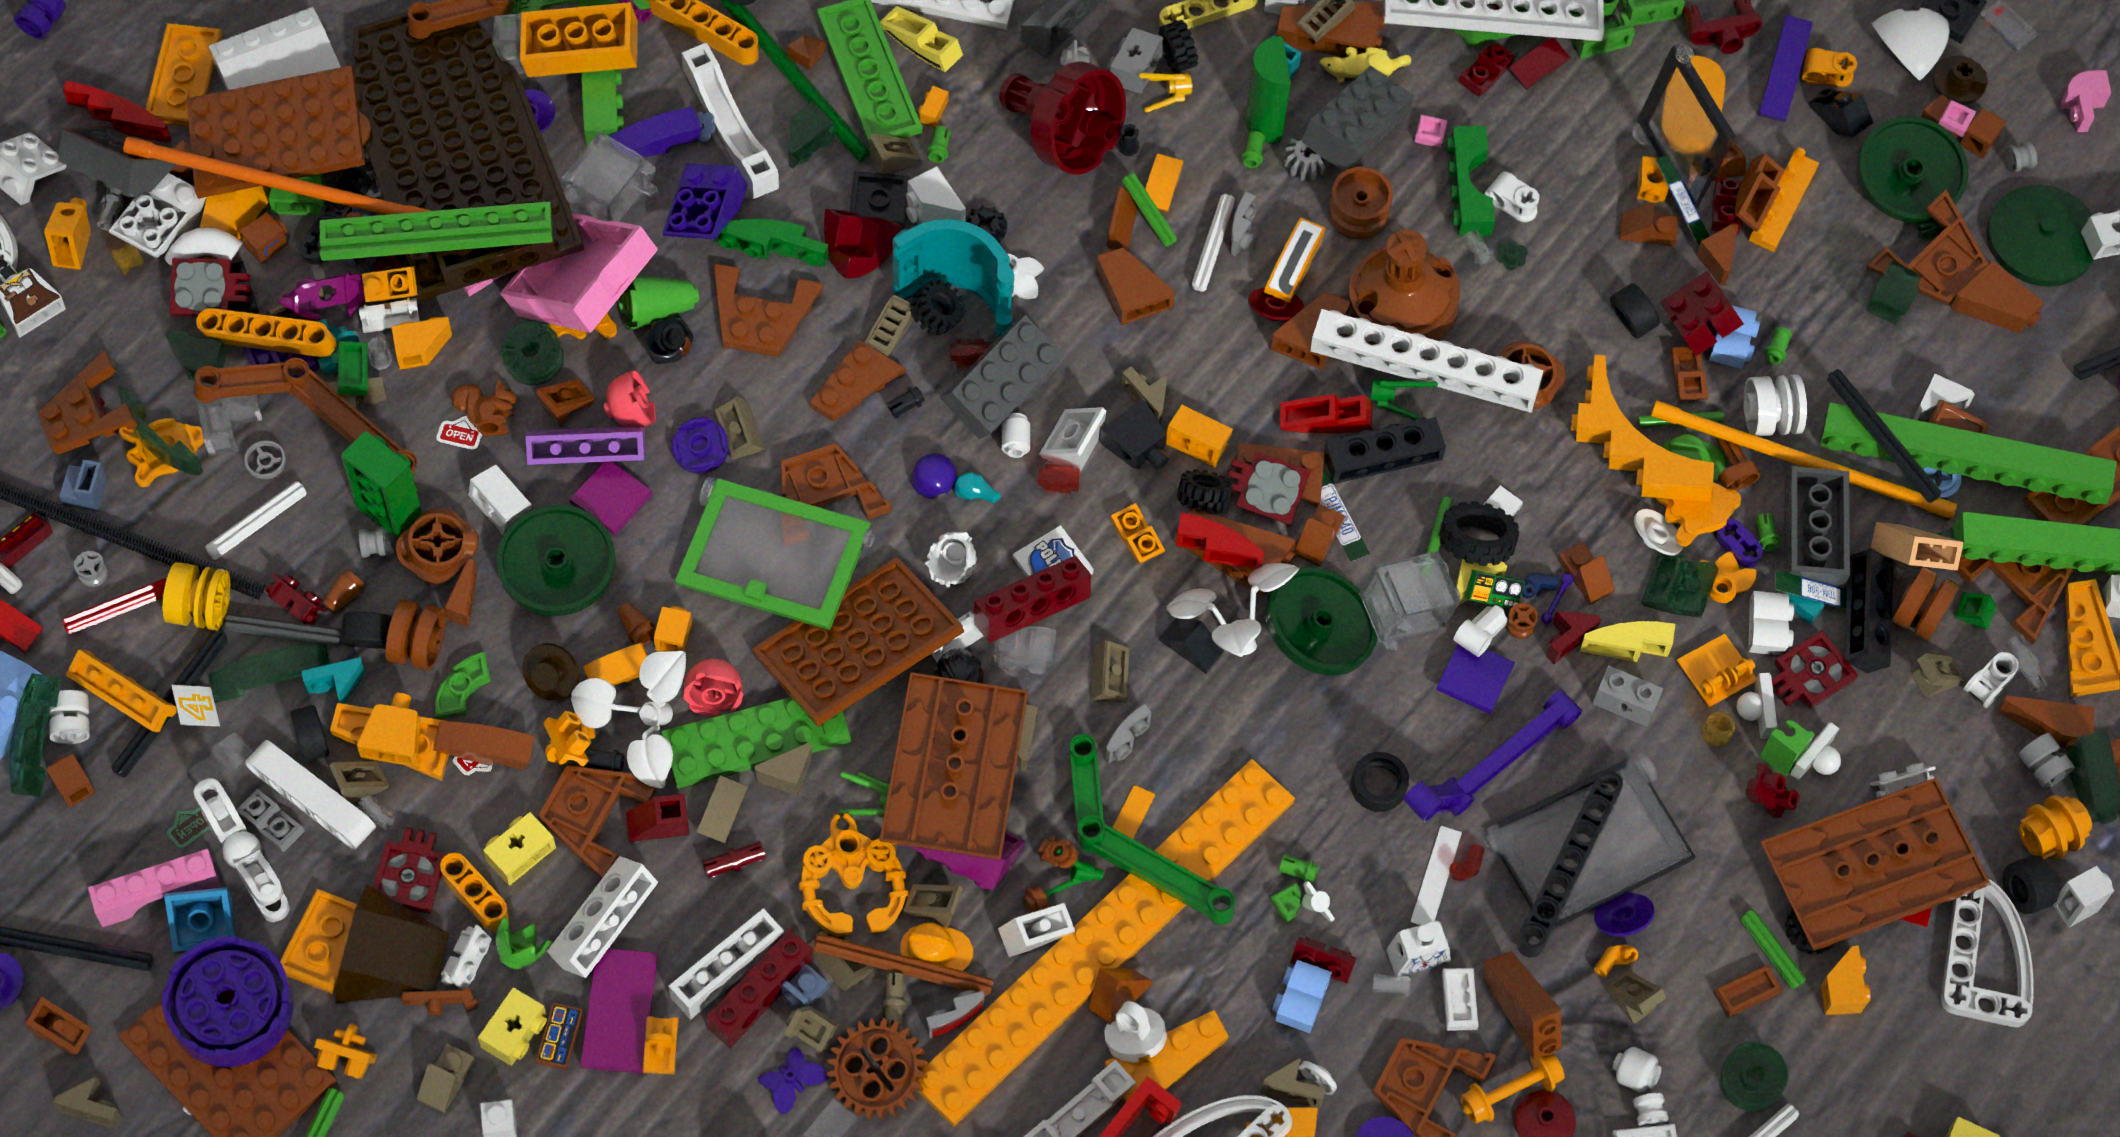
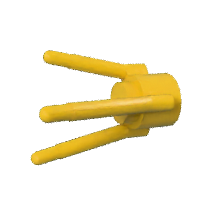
M1189 72L1178 74L1140 73L1138 75L1139 78L1149 79V81H1166L1168 94L1173 93L1174 95L1145 107L1144 111L1146 113L1175 102L1185 101V95L1192 93V80Z

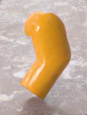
M1630 945L1610 946L1596 964L1594 971L1602 977H1607L1613 966L1627 965L1635 962L1638 958V951Z

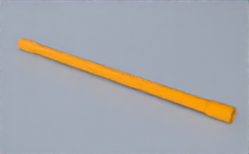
M1658 400L1655 401L1650 414L1651 417L1672 424H1679L1801 467L1849 471L1850 484L1920 507L1927 512L1950 520L1953 518L1957 508V503L1942 498L1929 503L1920 492L1685 412L1678 407Z

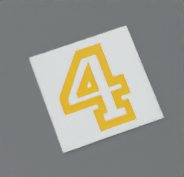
M171 685L181 725L220 727L211 687Z

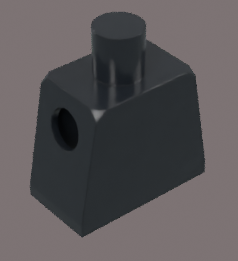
M1143 398L1101 429L1100 443L1134 469L1139 468L1148 461L1156 470H1159L1169 461L1168 456L1162 451L1166 446V431Z

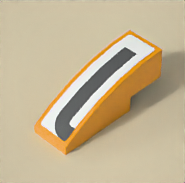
M1300 217L1264 289L1265 293L1290 303L1307 274L1312 259L1322 244L1326 230L1325 227Z

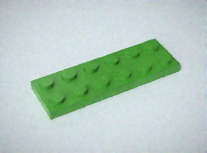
M847 0L817 9L818 20L869 148V137L873 133L901 138L921 134L922 125L871 0Z
M791 697L662 731V736L669 741L672 747L673 760L671 768L677 789L719 778L720 775L728 776L754 769L755 765L808 742L812 747V753L851 743V736L843 711L817 727Z

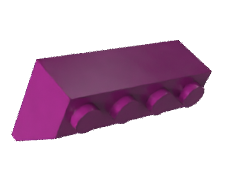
M1005 831L1001 861L917 847L911 848L920 852L924 858L947 866L948 870L952 873L964 875L973 880L977 886L993 891L1004 880L1023 848L1025 840Z

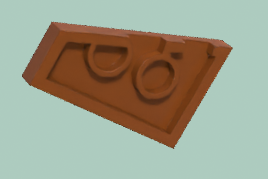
M858 340L812 398L810 408L834 422L861 404V400L873 392L878 393L885 388L887 383L905 375L906 368Z
M1239 443L1237 461L1251 465L1255 452L1310 470L1311 472L1301 499L1309 501L1310 505L1318 508L1321 501L1325 452ZM1236 468V472L1240 473L1241 469Z

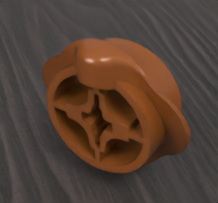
M1519 341L1507 345L1499 354V356L1505 357L1509 361H1518L1519 364H1531L1537 369L1544 370L1542 379L1548 378V386L1538 390L1533 409L1542 408L1550 403L1555 393L1562 387L1565 381L1566 371L1563 364L1540 346ZM1510 379L1505 380L1506 382L1511 384L1516 383L1515 381Z
M433 508L422 513L400 535L396 544V557L405 568L414 573L420 580L431 584L443 583L454 577L466 563L467 559L474 557L478 549L479 536L477 531L454 511L447 508ZM432 529L428 535L417 538L421 533ZM443 530H446L452 533L453 535H447L446 533H444ZM434 544H440V547L437 548ZM458 553L452 559L442 562L445 557ZM421 556L429 557L432 560V562L425 560Z

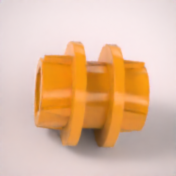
M2051 795L2046 798L2043 806L2040 804L2030 806L2026 811V818L2022 819V823L2019 825L2020 838L2026 849L2033 856L2036 855L2043 859L2049 857L2053 860L2063 859L2067 855L2068 850L2078 851L2082 849L2085 845V838L2090 836L2089 832L2092 830L2091 817L2084 805L2074 797L2069 798L2066 796L2061 798L2058 795Z

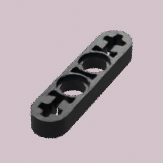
M352 167L347 169L335 188L366 195L371 186V179L362 167ZM361 177L362 181L355 182L353 185L352 180H358ZM329 201L325 203L300 245V253L306 262L312 265L324 262L320 257V240L317 239V236L320 237V220L345 218L346 214L352 212V207L347 206L340 210L336 208V203ZM317 247L319 248V251H318V252H314V251H313V252L310 254L309 250H310L311 248H312V249H316Z

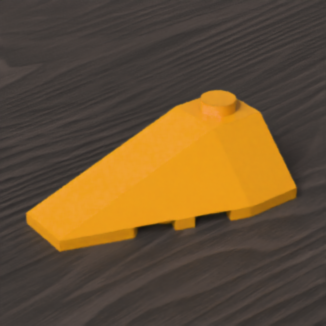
M263 185L207 197L200 228H217L232 234L240 240L241 235L239 231L256 220L264 208L267 209L270 205L269 194L272 187ZM204 255V256L199 257L198 259H216V258H215V257H212V256H210V255Z

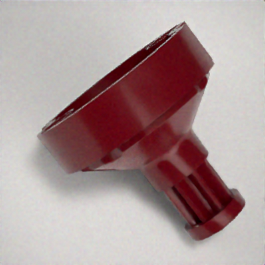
M1079 61L1065 65L1055 73V76L1047 84L1032 82L1027 76L1020 73L1011 74L1003 82L999 93L1000 104L1005 110L1021 112L1031 119V142L1038 158L1047 165L1073 175L1087 173L1102 163L1104 153L1108 149L1111 150L1115 147L1125 121L1126 95L1121 81L1112 72L1087 62Z

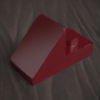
M1557 611L1552 623L1560 632L1549 641L1550 647L1546 657L1553 664H1556L1581 644L1585 633L1598 629L1602 619L1598 615Z

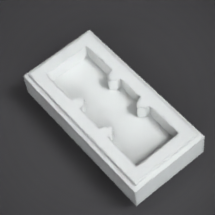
M1473 968L1443 969L1442 983L1446 1031L1477 1030L1478 1016Z

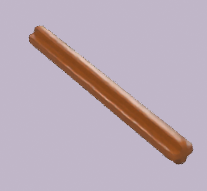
M818 934L815 939V952L902 973L907 976L965 991L974 990L975 993L983 991L984 996H989L992 990L993 980L988 977L823 934Z

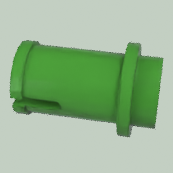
M945 126L934 128L931 145L928 146L926 151L929 160L935 163H942L948 157L947 147L951 137V130L948 129L946 135H944L947 128Z
M1251 131L1247 136L1246 149L1242 153L1241 159L1248 168H1257L1263 162L1262 149L1265 135L1261 132Z
M1777 327L1774 330L1770 345L1764 350L1765 359L1769 363L1780 364L1786 359L1787 354L1785 351L1792 337L1790 330L1784 327Z
M1762 513L1755 517L1760 537L1758 542L1763 547V551L1771 552L1779 548L1781 538L1776 533L1773 514L1766 513L1767 520H1764Z
M1284 854L1279 872L1303 879L1304 883L1306 881L1314 883L1319 866L1314 864L1315 861L1311 860L1309 863Z

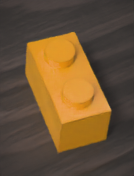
M932 86L930 92L927 91L925 95L924 105L919 107L918 115H920V123L935 128L949 101V91Z

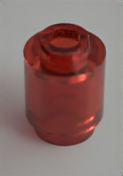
M956 338L955 344H950V361H955L956 367H970L991 345V342L984 341L983 338Z
M1046 463L1045 468H1039L1038 485L1044 486L1043 492L1071 494V491L1078 492L1080 468H1073V465Z

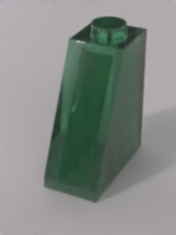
M2108 731L2079 736L2067 754V757L2075 766L2074 770L2069 774L2078 799L2088 811L2092 823L2098 821L2100 824L2110 823L2116 820L2117 815L2120 813V784Z

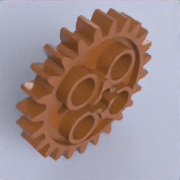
M870 1018L869 1027H866L859 1021V1031L854 1032L848 1027L847 1033L849 1038L845 1039L840 1036L837 1038L842 1044L841 1048H831L837 1057L836 1059L827 1060V1063L835 1067V1070L827 1072V1076L836 1079V1081L831 1083L829 1087L832 1090H840L835 1096L836 1100L842 1101L846 1099L843 1107L850 1110L855 1106L854 1114L858 1117L864 1110L866 1118L872 1120L875 1112H877L881 1120H885L886 1111H889L896 1117V1107L900 1106L907 1111L908 1106L905 1101L910 1099L916 1102L917 1098L913 1094L914 1090H924L918 1083V1080L928 1078V1075L920 1071V1068L928 1065L926 1060L919 1059L925 1053V1050L923 1048H915L920 1040L916 1036L908 1039L911 1031L905 1028L900 1032L901 1024L897 1021L890 1028L889 1021L886 1018L882 1019L880 1026L877 1025L876 1020ZM881 1040H886L888 1042L887 1050L882 1054H875V1045ZM862 1047H866L873 1060L881 1065L880 1070L894 1086L893 1091H889L882 1078L874 1073V1067L861 1052ZM855 1059H862V1069L857 1073H851V1062ZM898 1065H904V1076L900 1079H893V1069ZM878 1083L880 1085V1093L874 1098H868L867 1090L869 1086Z

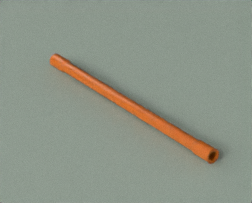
M129 136L126 137L123 152L147 159L153 158L382 215L432 211L180 151Z

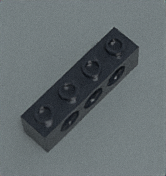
M1422 417L1413 420L1411 423L1402 425L1394 423L1386 426L1384 429L1375 431L1363 430L1356 435L1348 437L1335 436L1325 443L1324 459L1332 483L1337 484L1443 460L1446 445L1436 417L1429 419ZM1406 440H1413L1417 444H1409ZM1378 446H1386L1390 450L1384 451L1379 449ZM1351 452H1358V453H1360L1362 456H1360V457L1353 456V455L1351 454Z
M1872 548L1850 555V576L1847 580L1845 662L1865 673L1891 666L1893 560Z

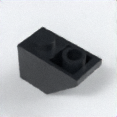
M1827 88L1820 91L1816 98L1808 102L1810 108L1836 134L1854 137L1873 124L1863 94Z

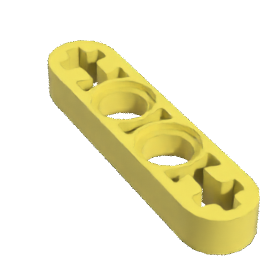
M1185 0L1162 9L1159 16V27L1172 23L1170 20H1167V17H1171L1172 20L1176 21L1184 20V23L1190 29L1248 10L1257 4V0H1236V3H1234V0H1226L1229 5L1225 8L1215 6V0ZM1193 7H1198L1204 13L1200 16H1193L1189 13V10Z

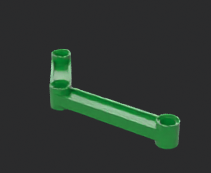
M1079 734L1073 737L1070 742V763L1079 846L1084 851L1097 854L1206 915L1213 923L1218 925L1229 923L1235 915V897L1229 889L1219 888L1104 824L1096 742L1088 734ZM1079 750H1087L1090 753H1088L1087 755H1079L1076 752H1078ZM1088 831H1095L1098 833L1094 837H1088L1085 835V833ZM1218 903H1224L1228 908L1219 910L1214 906Z

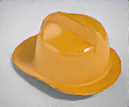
M932 922L910 928L904 934L900 943V952L903 956L964 971L970 965L973 958V946L970 939L964 933Z

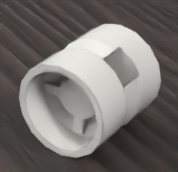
M63 690L51 694L48 698L49 715L52 717L49 721L50 739L59 744H77L88 740L90 737L89 719L86 717L89 714L88 695L77 690Z

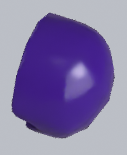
M932 453L921 457L911 473L912 487L919 495L928 499H933L942 493L947 494L957 479V469L951 459L939 453Z

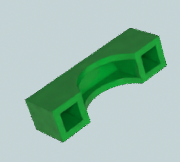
M1453 126L1451 137L1446 138V153L1451 154V161L1448 162V177L1453 178L1454 185L1450 186L1451 202L1455 201L1456 209L1452 211L1453 226H1457L1458 236H1492L1495 224L1493 197L1479 192L1469 178V173L1473 169L1484 165L1488 153L1486 126Z

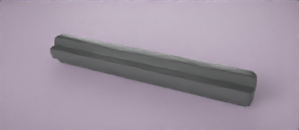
M231 613L227 614L225 618V629L227 631L338 646L341 643L340 628Z

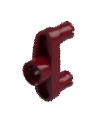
M1743 0L1733 1L1738 16L1703 22L1697 5L1691 6L1692 11L1690 6L1684 7L1681 14L1688 27L1686 31L1692 44L1699 46L1718 45L1720 51L1724 54H1732L1739 51L1744 45L1743 39L1756 34L1762 28L1763 22L1760 15L1755 12L1751 0H1744L1745 2Z

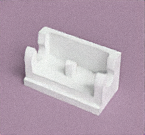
M497 465L470 479L468 496L503 535L515 520L531 509L532 504Z

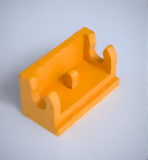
M1181 405L1168 425L1166 444L1210 466L1216 467L1228 446L1226 442L1229 440L1233 429Z

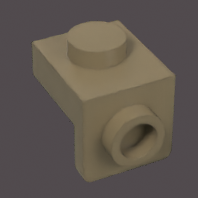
M809 1005L791 1012L786 1021L788 1027L784 1035L788 1038L796 1036L819 1052H824L830 1044L839 1024Z

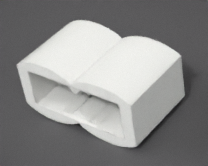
M1753 591L1749 602L1748 652L1782 656L1788 647H1792L1794 633L1793 630H1789L1788 621L1793 619L1794 604L1789 603V594Z

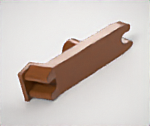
M470 988L452 991L402 993L401 999L403 1005H428V1014L433 1016L442 1014V1004H464L467 1012L479 1008L477 999H474Z

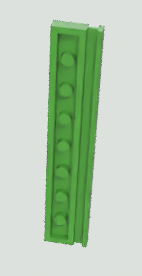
M550 201L320 220V257L322 261L553 242Z

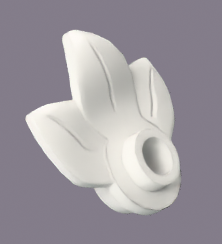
M1007 254L1010 257L1009 267L1014 272V291L1012 297L1016 295L1023 299L1036 298L1038 296V285L1034 277L1044 271V267L1033 258L1025 257L1018 259L1012 254Z

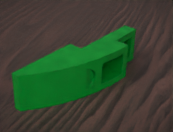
M733 220L725 226L715 239V243L721 247L745 252L753 258L761 257L768 260L771 252L775 251L782 257H793L802 260L807 265H818L824 268L829 259L828 244L807 238L805 226L779 220Z

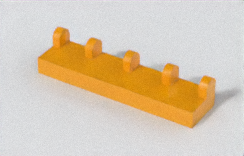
M1797 147L1794 150L1778 183V186L1781 188L1760 229L1758 231L1753 230L1749 238L1750 242L1772 252H1775L1819 166V162L1805 156L1806 151L1803 148Z
M78 649L66 673L67 677L153 732H160L167 716L173 717L177 713V707L174 704L164 701L155 692L147 690L136 683V680L117 671L113 665L103 662L91 651Z

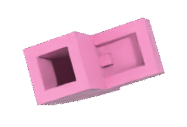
M2107 70L2084 71L2077 74L2070 81L2061 100V110L2070 109V119L2072 122H2075L2076 132H2088L2095 118L2093 108L2105 107L2111 95Z

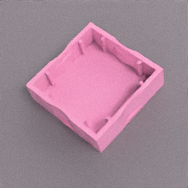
M572 213L584 245V250L519 270L500 294L518 317L591 333L658 249L639 225L618 221H601L593 216Z

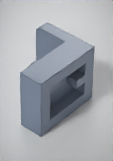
M806 964L790 982L785 980L781 984L782 999L794 1010L797 1007L812 1006L829 988V982Z

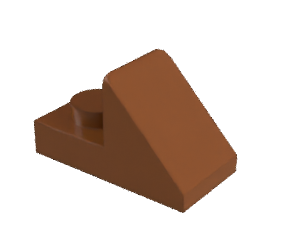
M1654 203L1623 212L1621 214L1619 240L1675 246L1678 217L1653 214Z
M578 379L539 388L536 392L544 410L560 427L564 425L571 411L591 407L595 400V397Z
M1319 504L1313 517H1309L1306 521L1294 552L1296 556L1320 567L1343 526L1346 515Z
M1584 542L1559 554L1558 561L1565 571L1572 575L1574 578L1573 582L1590 605L1615 591L1603 555L1595 558Z
M42 996L38 997L23 1023L36 1039L48 1040L70 1055L78 1054L92 1030L90 1026Z

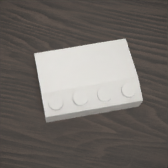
M313 7L209 45L216 70L226 90L341 67Z

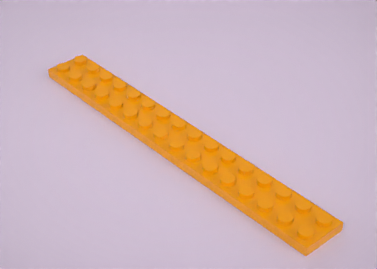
M1251 759L1154 851L1211 882L1294 803L1295 797ZM1130 873L1074 926L1075 932L1062 937L921 1070L928 1075V1078L918 1080V1083L924 1090L916 1091L955 1127L1092 996L1100 968H1121L1170 922L1186 904Z

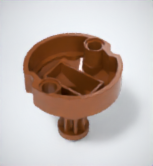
M1404 229L1393 233L1387 240L1386 246L1380 247L1366 255L1353 271L1349 285V302H1351L1349 311L1350 316L1353 318H1365L1371 323L1382 326L1390 325L1400 331L1411 334L1419 333L1426 338L1440 341L1452 329L1458 316L1460 284L1454 268L1446 258H1437L1429 253L1424 237L1414 230ZM1394 349L1395 351H1404L1402 349Z

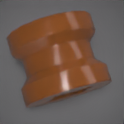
M1527 603L1514 605L1510 609L1507 618V631L1514 638L1525 639L1531 636L1538 620L1536 609Z

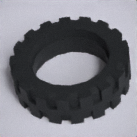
M1471 501V504L1460 502L1458 506L1452 505L1449 507V511H1445L1439 532V540L1441 544L1445 545L1444 549L1448 553L1452 552L1453 556L1459 560L1462 558L1467 563L1473 564V562H1476L1482 566H1487L1488 563L1498 565L1500 561L1506 562L1510 556L1514 555L1519 537V525L1517 522H1514L1513 516L1505 514V510L1501 508H1494L1492 504L1485 503L1483 505L1477 501ZM1467 526L1482 527L1496 534L1499 539L1489 541L1475 539L1467 536L1459 528Z

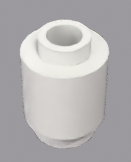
M1021 413L1009 414L1002 423V451L1013 458L1022 457L1030 451V422Z

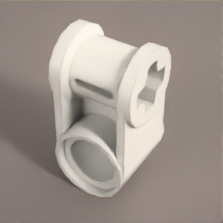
M1501 172L1485 191V195L1493 197L1495 207L1507 212L1518 221L1529 222L1537 215L1538 192L1509 172Z
M1998 653L1982 670H1979L1968 681L1963 690L1973 693L1983 702V707L1988 708L2011 682L2018 670V660L2010 653ZM1996 666L2004 667L2008 673L2000 672Z

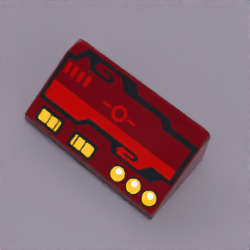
M33 512L0 539V562L8 569L53 533L50 525Z

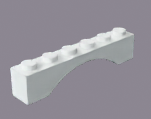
M707 42L682 52L683 71L705 111L714 115L713 124L735 166L738 167L748 184L747 188L753 199L779 189L778 170L767 150L757 141L744 121L729 91L720 66Z

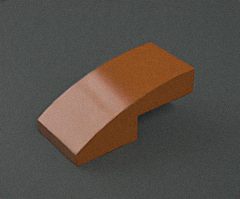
M1672 347L1670 350L1672 370L1679 401L1707 400L1706 371H1703L1701 353L1696 356L1690 347Z

